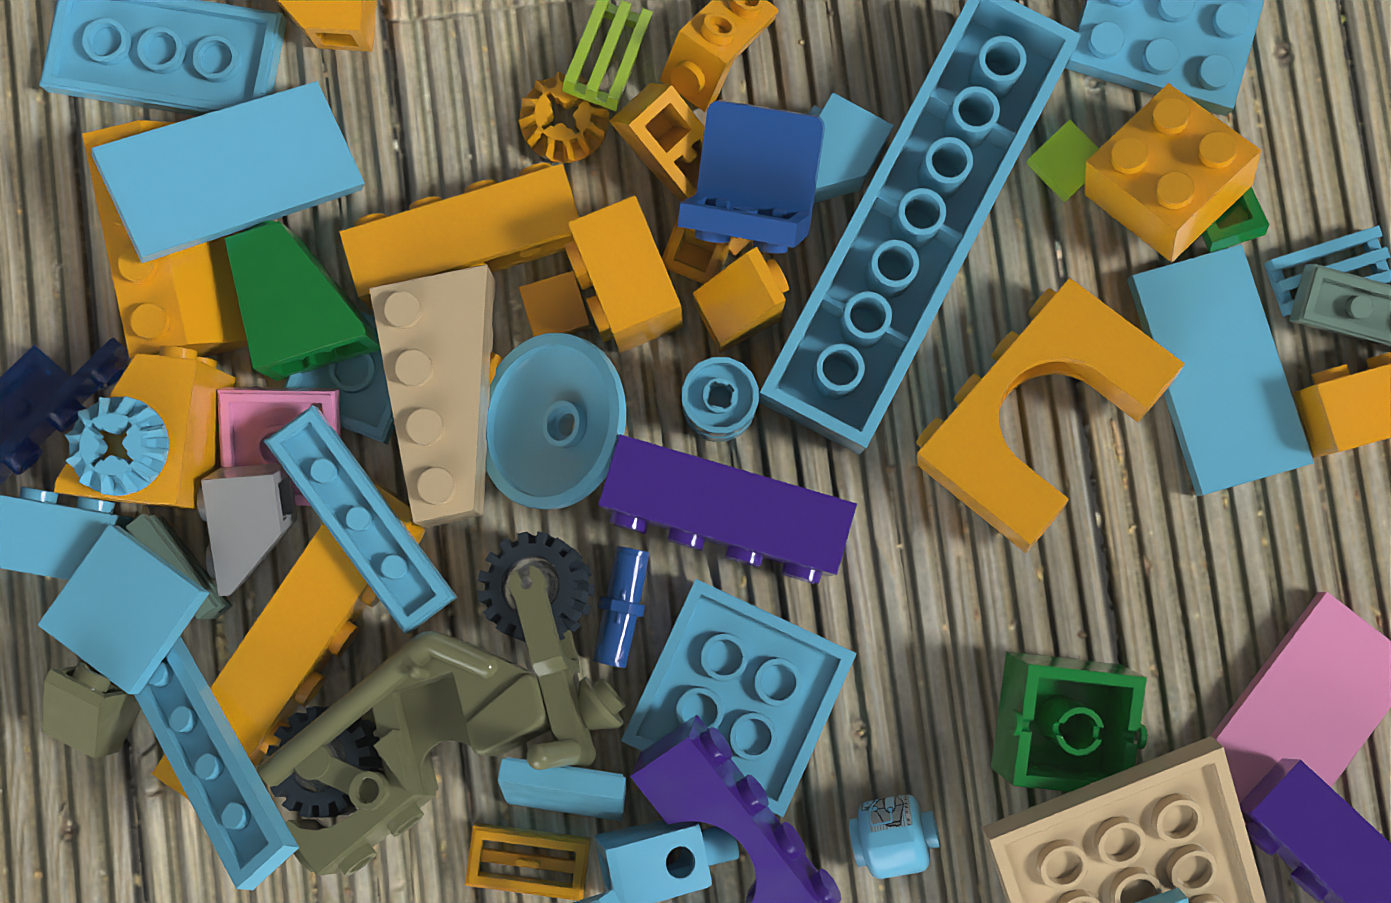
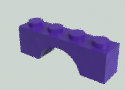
M696 714L640 753L630 777L667 824L686 821L712 824L733 835L744 846L753 862L756 874L754 882L748 889L745 903H840L842 899L841 893L834 879L826 870L820 869L817 871L805 855V847L797 831L788 822L781 824L768 807L769 801L763 787L752 775H743L731 759L732 751L728 742L716 728H707Z

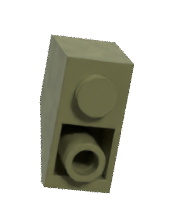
M79 662L74 667L50 669L44 680L42 732L94 759L119 752L141 710L134 694H127L110 681L109 678L85 662Z

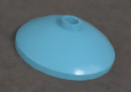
M547 333L526 340L514 348L496 368V375L489 385L490 403L487 410L486 471L496 487L505 496L520 505L544 510L565 508L591 494L608 475L619 435H624L626 402L620 377L610 359L591 342L565 333Z

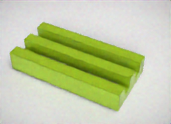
M596 0L565 76L562 92L616 111L650 25L653 11L642 8L641 13L638 14L630 11L632 3L621 0L619 6L609 3L610 0ZM604 18L609 19L613 22L587 85L579 82V79ZM624 26L630 27L634 31L610 92L601 91L599 88Z

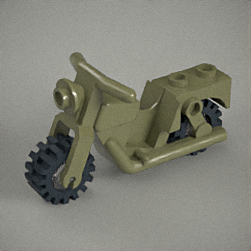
M537 531V535H532L528 532L517 533L518 540L513 542L506 538L499 543L503 550L498 555L493 552L488 554L485 561L491 563L488 572L480 570L478 581L485 584L483 591H477L479 602L487 606V609L483 611L487 620L497 625L495 627L497 630L527 644L531 663L536 673L464 640L436 631L422 632L412 638L333 705L306 708L307 713L296 712L287 718L292 724L290 727H278L274 736L281 739L279 746L269 745L266 756L270 757L257 767V772L263 781L272 786L270 789L274 797H285L286 800L282 803L283 807L289 811H300L299 816L307 818H331L340 815H350L330 827L319 819H296L285 822L299 846L294 855L303 867L319 876L341 872L345 876H350L367 865L376 856L377 853L373 847L391 833L393 837H396L414 826L424 815L420 808L436 796V791L439 790L430 750L442 742H461L471 746L472 750L478 755L501 756L552 730L559 741L532 746L527 753L529 766L537 770L562 766L586 769L595 761L596 749L593 746L589 730L619 728L624 722L618 712L625 707V704L604 678L594 683L585 676L579 681L580 664L571 631L575 632L581 626L577 620L582 613L588 616L592 606L587 604L588 596H594V585L589 583L588 577L592 576L589 566L582 561L583 557L574 548L558 537L554 538L548 533ZM377 729L379 737L374 736L372 732Z

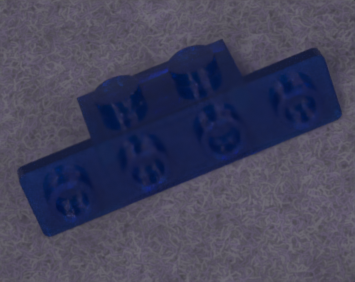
M114 337L109 339L72 376L41 348L33 345L0 377V485L12 473L20 475L32 467L43 454V449L40 446L56 430L62 433L71 428L79 419L77 412L86 409L83 403L99 388L105 391L119 381L128 367L125 362L129 359L128 349Z

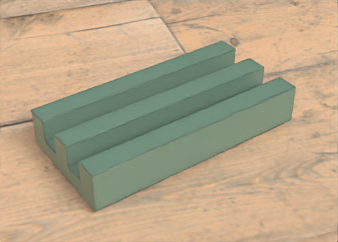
M141 514L126 526L129 534L209 592V595L193 616L194 619H217L233 606L226 596H218L216 583L165 517L159 516L157 518L156 515L148 516L147 514Z

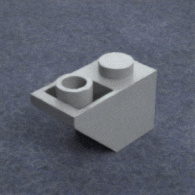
M280 463L222 467L201 480L202 486L198 490L197 507L201 519L207 521L210 544L206 550V567L210 577L216 578L218 596H230L246 582L298 519L293 480Z

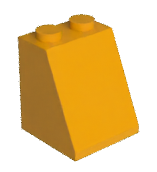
M160 346L159 355L136 353L108 398L124 396L134 398L146 403L159 414L166 426L169 437L168 457L162 471L144 489L129 495L113 496L101 494L79 483L80 478L74 468L66 463L55 481L54 493L106 501L198 510L197 495L199 488L202 486L201 480L221 468L217 390L222 387H234L235 377L216 369V360L198 357V352L192 349ZM103 430L100 432L104 436L103 440L108 445V449L103 455L105 457L103 460L113 455L133 461L126 454L128 451L122 444L127 436V430L121 435Z

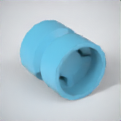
M711 357L699 362L687 374L682 386L683 414L688 426L698 436L712 442H727L741 436L750 427L759 403V387L753 373L743 363L729 357Z

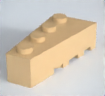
M482 265L369 288L413 523L423 527H431L483 516L487 455V410L490 403V353L493 346L492 317L496 280L488 265Z

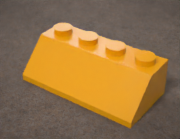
M137 120L82 134L130 359H133L136 353L159 355L160 346L192 349L198 352V357H207L248 347L224 239L242 233V230L141 264L92 158L93 147L177 122Z

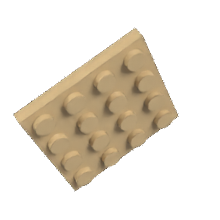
M1212 736L981 827L1007 903H1135L1178 887L1188 898L1189 903H1267L1224 747Z

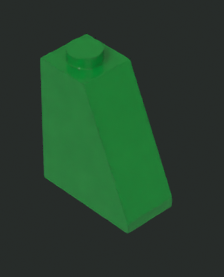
M264 221L244 229L242 233L224 238L254 370L275 381L287 379L290 375L303 374L329 366L330 364H336L381 350L378 333L304 241L280 221Z

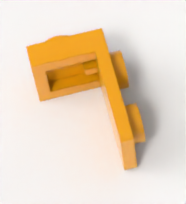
M711 0L679 30L659 81L672 85L679 95L705 112L709 105L716 101L734 60L774 21L778 8L767 0Z

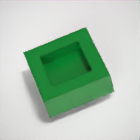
M1252 186L1201 234L1209 253L1266 235L1269 222Z

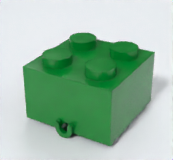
M1006 652L991 768L1012 786L1071 792L1134 767L1137 749H1144L1147 744V729L1145 725L1141 724L1147 677L1120 664ZM1135 731L1139 732L1138 741L1134 740Z

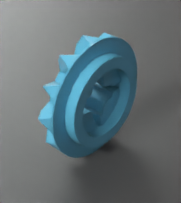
M127 396L99 397V402L88 409L77 412L78 421L73 430L65 434L69 441L70 456L65 461L74 468L80 478L79 483L101 494L122 496L144 489L157 478L168 457L169 437L163 420L153 408L142 401ZM103 430L121 435L127 430V436L122 444L128 451L126 454L133 461L113 455L103 460L105 458L103 455L107 451L108 445L103 440L104 436L100 432Z

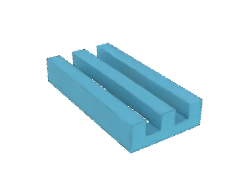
M1379 225L1277 257L1264 263L1282 316L1291 315L1295 300H1292L1289 291L1299 287L1302 274L1285 279L1282 270L1359 245L1363 246L1365 254L1324 267L1349 272L1370 265L1373 275L1365 278L1386 284L1391 283V269L1389 270L1386 259L1391 256L1388 248H1381L1378 238L1383 236Z

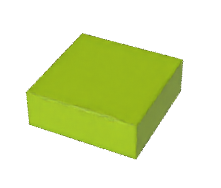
M1069 119L1029 157L1026 164L1065 203L1085 184L1086 161L1099 148Z

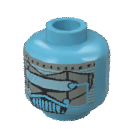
M904 794L866 801L860 805L857 818L849 820L850 839L858 867L867 866L871 875L877 879L922 872L930 864V849L941 847L934 812H922L919 802L912 795Z

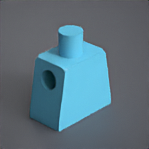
M664 820L594 835L605 892L614 889L621 903H657L708 888L712 885L709 866L739 859L738 844L733 835L717 826L701 830L699 823L696 821L667 824ZM681 846V855L678 860L672 864H666L669 852Z

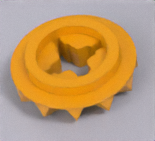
M559 71L554 77L544 81L536 80L534 88L526 97H522L520 119L518 121L526 143L536 154L552 162L571 163L588 157L600 147L609 128V110L562 92L566 75ZM581 74L579 82L587 85L588 81ZM552 101H555L557 105L560 104L566 110L573 106L578 107L573 113L577 134L563 123L556 124L554 127L552 125L549 126L555 118L552 111Z

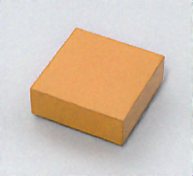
M574 271L519 287L533 337L547 333L573 334L591 328Z

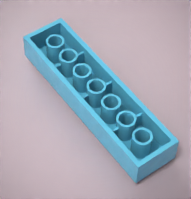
M1014 0L966 1L759 393V403L858 455L867 448L1073 53L1081 34Z

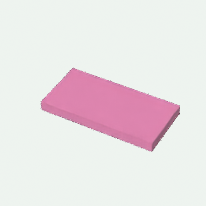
M1318 592L1210 735L1224 747L1239 803L1282 758L1301 759L1330 787L1334 785L1391 708V640L1330 593Z

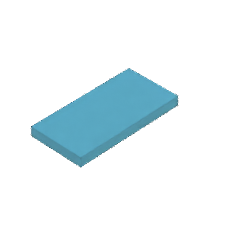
M57 0L39 86L50 93L201 116L273 94L287 20L282 13L203 0Z
M318 81L92 148V158L141 264L250 228L264 221H271L361 191L365 185Z
M1242 244L1135 274L1127 279L1144 333L1185 363L1177 378L1163 394L1196 497L1314 463Z

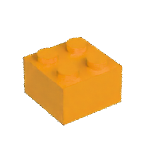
M1168 83L1086 161L1085 196L1172 263L1253 185L1262 150Z
M635 195L568 222L574 241L564 244L581 289L584 290L593 286L596 295L587 298L586 301L603 343L614 339L619 352L622 353L683 328L681 304Z

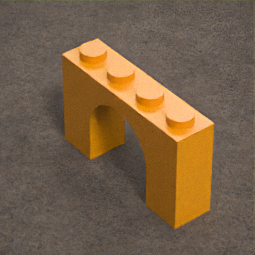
M1071 278L1065 282L1058 292L1048 288L1038 298L1028 313L1033 318L1031 323L1020 335L1012 330L1004 337L991 355V358L996 361L983 378L976 373L973 374L954 397V401L959 404L958 407L945 421L939 417L931 421L916 441V444L921 447L917 453V466L1024 553L1030 550L1060 515L1069 498L1023 463L1006 444L1000 429L999 411L1007 396L1020 384L1032 378L1052 374L1065 375L1085 382L1135 421L1139 422L1174 382L1185 365L1184 362Z

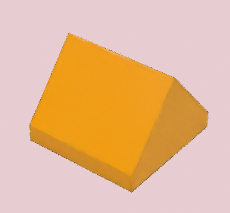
M677 217L662 257L664 266L667 270L705 284L721 271L727 259L733 237L730 236V241L726 243H715L697 239L694 229L677 226Z

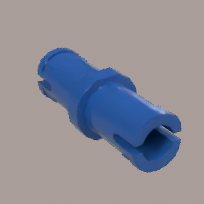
M622 546L616 547L606 597H599L597 608H601L603 611L592 661L626 668L637 616L643 617L645 605L640 604L650 552Z

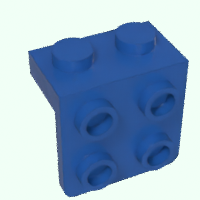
M718 100L711 103L706 114L697 193L680 202L677 226L694 229L697 239L708 242L726 243L730 241V236L753 240L752 248L758 247L759 251L768 253H786L788 247L795 248L809 236L825 133L824 121L816 115Z

